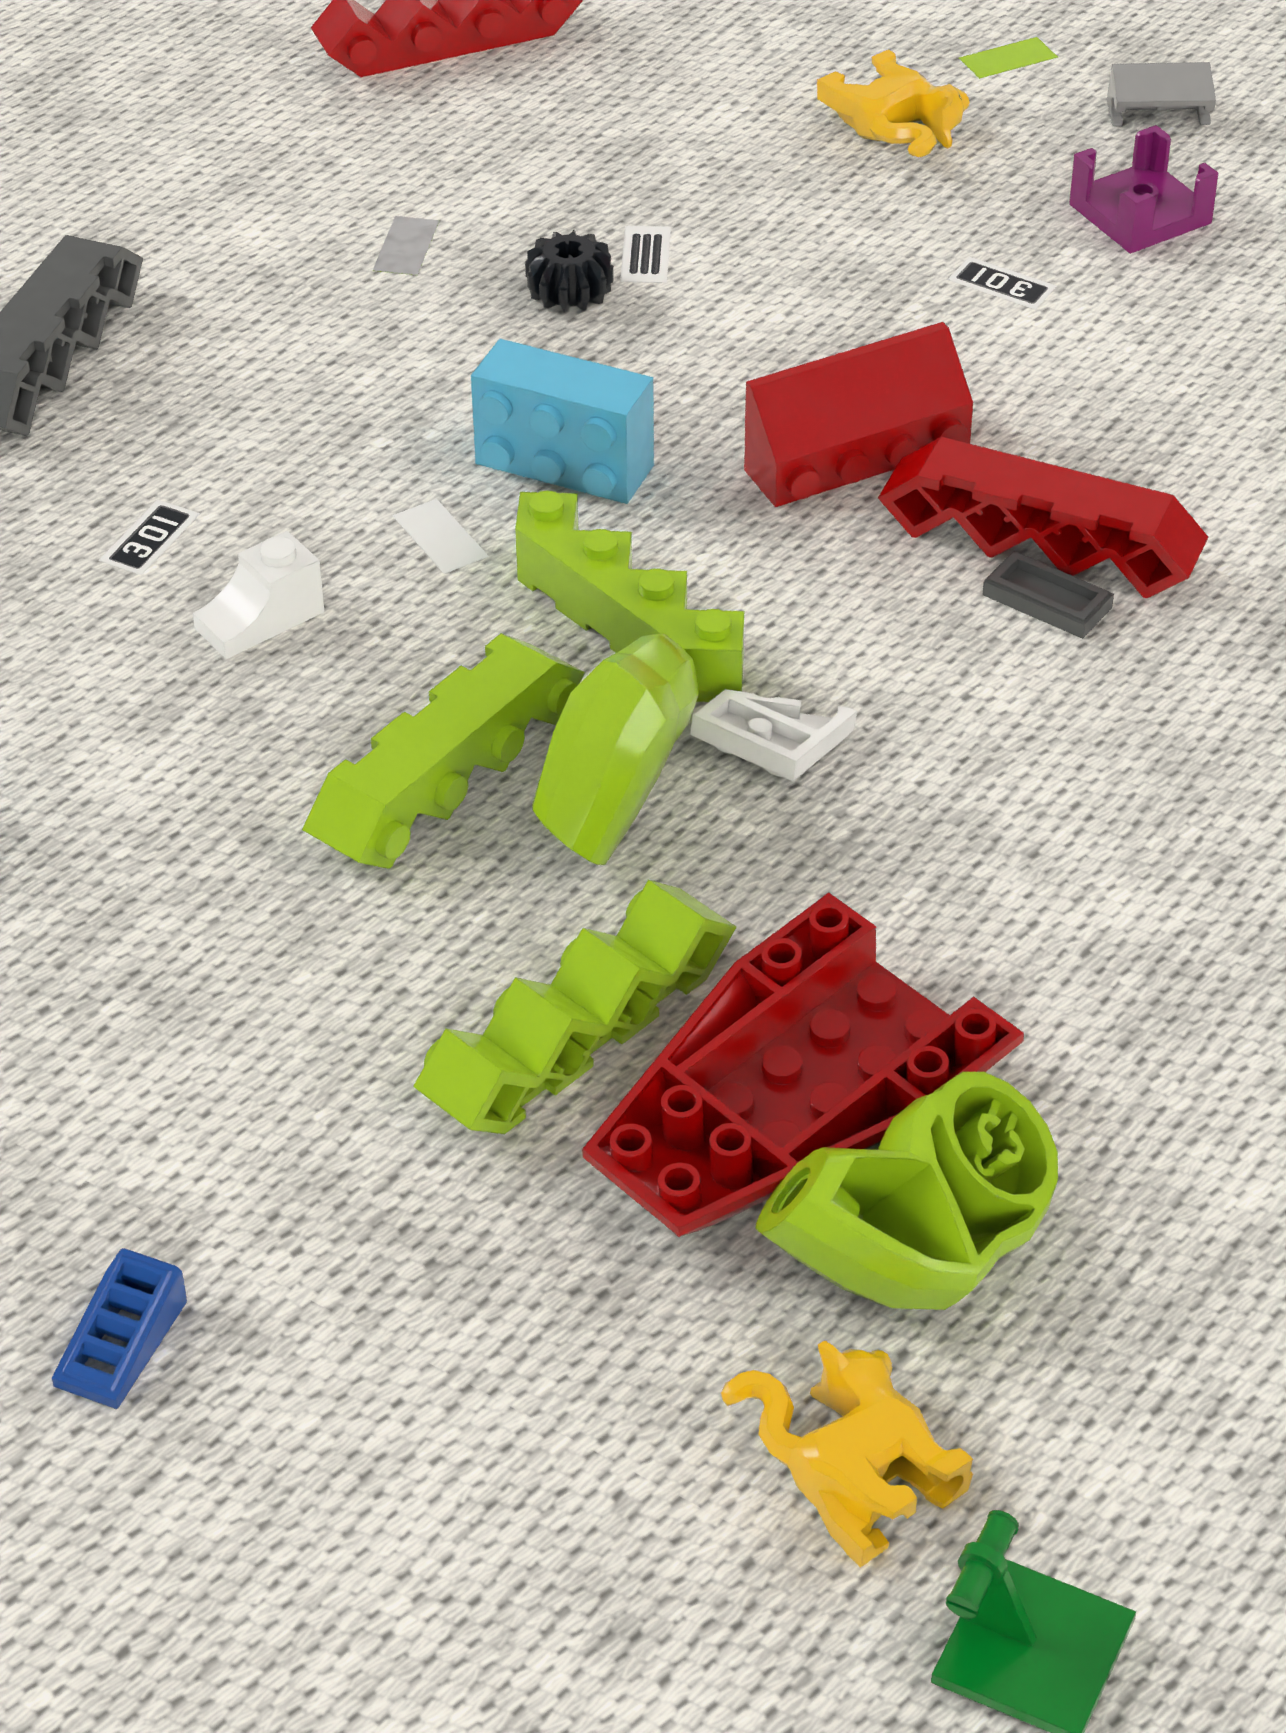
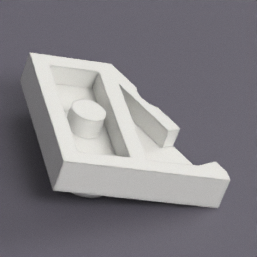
M725 689L693 714L690 735L714 745L715 748L722 752L734 754L765 768L770 774L794 781L854 730L857 711L849 707L838 706L837 715L833 718L800 713L802 700L782 697L765 698L754 693Z

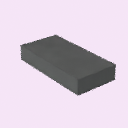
M1013 551L983 583V596L1082 639L1113 607L1114 593L1016 551Z

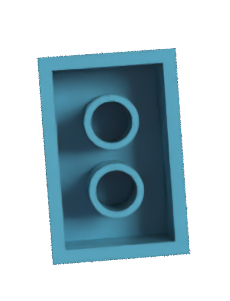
M500 338L471 374L475 464L625 504L629 503L653 468V377Z

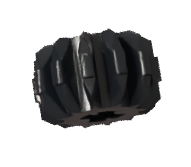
M575 230L567 235L553 232L551 239H536L535 247L527 251L525 277H527V287L530 290L531 299L542 300L545 309L560 305L564 313L572 306H577L579 309L586 311L588 302L602 304L604 295L611 292V283L614 281V266L611 265L608 244L597 242L595 234L579 236Z

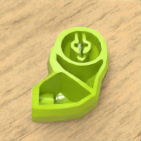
M652 634L642 636L621 651L604 659L570 693L552 734L533 800L532 810L542 824L557 839L572 851L596 865H606L636 819L655 785L674 743L689 724L699 695L693 658L667 635Z
M962 1072L933 1093L914 1100L896 1115L883 1135L878 1150L822 1147L814 1150L798 1162L778 1184L764 1204L755 1229L796 1260L845 1291L895 1309L946 1310L973 1291L998 1259L1016 1250L1031 1239L1049 1209L1057 1185L1058 1151L1044 1119L1030 1100L1011 1084L986 1072Z

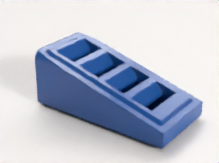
M125 1248L120 1249L99 1283L52 1376L53 1387L118 1409L187 1303L182 1271L175 1265ZM120 1310H124L141 1316V1318L137 1321L118 1313ZM107 1335L128 1344L125 1348L102 1340V1337ZM89 1358L116 1368L113 1374H109L86 1366L85 1363Z

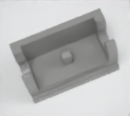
M1210 62L1112 64L1107 93V105L1112 126H1122L1121 112H1126V110L1163 111L1167 109H1196L1200 125L1211 124L1209 111L1215 109L1216 96Z

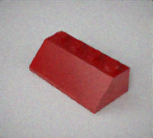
M940 322L746 381L744 471L774 507L806 499L822 492L895 470L902 458L939 437L970 444L973 400L949 327L944 322Z

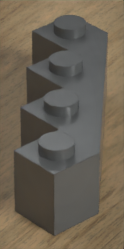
M65 235L1 310V431L23 436L29 435L40 387L63 392L75 345L97 350L100 345L109 304L127 308L132 307L143 257L121 246Z

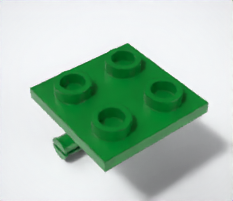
M992 1510L987 1516V1521L977 1541L966 1544L958 1559L961 1573L951 1593L946 1598V1605L949 1610L960 1616L934 1668L931 1683L1050 1733H1084L1133 1626L1136 1611L1005 1559L1004 1556L1019 1530V1523L1012 1515L1004 1511Z

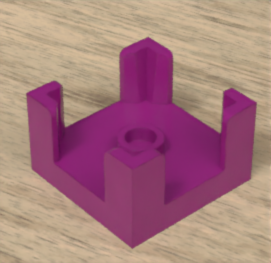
M1154 125L1137 132L1132 167L1094 180L1097 151L1090 148L1074 154L1069 205L1131 254L1212 224L1219 173L1207 163L1199 164L1193 192L1167 172L1171 138L1160 127Z

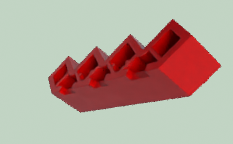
M332 0L310 28L329 57L358 76L365 77L554 36L583 0H385L375 14L355 0Z
M939 437L902 458L878 496L881 503L913 538H917L954 518L986 556L990 558L1029 538L1034 540L1058 570L1072 576L1110 558L1143 598L1154 596L1189 579L1209 538L1172 494L945 437Z

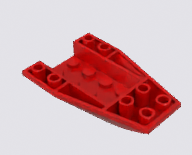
M828 892L734 962L582 1148V1155L593 1167L678 1237L720 1223L767 1200L792 1168L814 1150L822 1147L868 1149L881 1142L892 1119L914 1100L933 1093L962 1072H986L1024 1042V1032L974 996L951 1015L943 1011L876 962V926Z

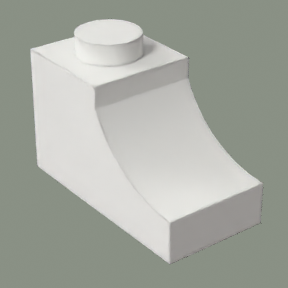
M288 531L268 538L238 553L239 564L229 583L211 602L193 612L195 630L225 659H228L324 613L320 561Z

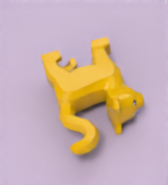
M890 50L871 57L872 64L876 67V72L882 77L875 79L869 85L845 84V75L836 71L817 79V99L835 110L839 117L846 124L854 128L860 137L884 141L890 144L911 143L908 146V153L916 157L928 155L935 147L936 139L945 148H950L952 146L951 130L962 121L963 112L969 107L970 103L967 94L953 85L933 86L918 71L896 64V54ZM916 121H922L925 125L918 124V123H914V122H916Z
M824 1340L818 1344L823 1364L821 1382L811 1388L810 1394L814 1399L833 1409L843 1417L802 1437L789 1433L794 1405L786 1386L771 1374L756 1370L739 1373L726 1382L721 1391V1397L727 1406L750 1398L759 1399L763 1402L764 1409L760 1417L758 1435L769 1453L790 1469L796 1486L817 1508L831 1537L861 1568L889 1547V1541L880 1529H871L873 1524L882 1515L890 1519L904 1515L908 1519L916 1513L917 1497L912 1489L907 1485H889L888 1482L898 1476L918 1489L925 1496L926 1500L943 1509L968 1491L973 1473L970 1471L973 1458L961 1448L944 1450L934 1441L920 1409L893 1388L890 1378L893 1367L891 1359L886 1352L882 1350L866 1352L858 1349H848L840 1352L832 1344Z

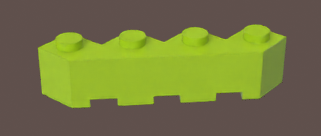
M554 491L520 492L515 526L517 579L531 591L540 589L555 601V608L584 630L587 631L592 628L609 640L610 649L615 653L621 651L642 636L652 634L667 635L693 658L699 693L696 702H710L725 689L742 692L744 611L687 609V571L658 568L649 570L632 569V532L610 531L606 529L579 530L578 493H556Z
M500 633L485 645V656L487 657L471 670L462 665L432 688L429 691V702L431 703L415 716L406 712L401 713L371 738V748L373 749L356 764L345 759L327 774L302 830L358 863L390 869L396 858L405 851L409 843L410 828L417 813L448 820L454 809L462 803L467 794L468 779L474 766L479 765L500 772L506 771L509 763L517 757L523 747L524 732L530 719L534 718L556 725L570 693L580 684L585 672L530 643Z
M648 879L643 890L638 892L630 901L626 910V920L616 936L582 928L578 937L564 950L560 961L561 967L551 985L515 977L510 987L497 999L493 1009V1017L483 1035L445 1028L440 1039L429 1048L424 1059V1068L413 1087L469 1130L505 1135L526 1118V1110L522 1106L545 1089L556 1096L594 1066V1058L590 1055L612 1038L620 1044L625 1043L659 1017V1008L656 1004L676 989L687 995L706 981L737 927L681 888Z

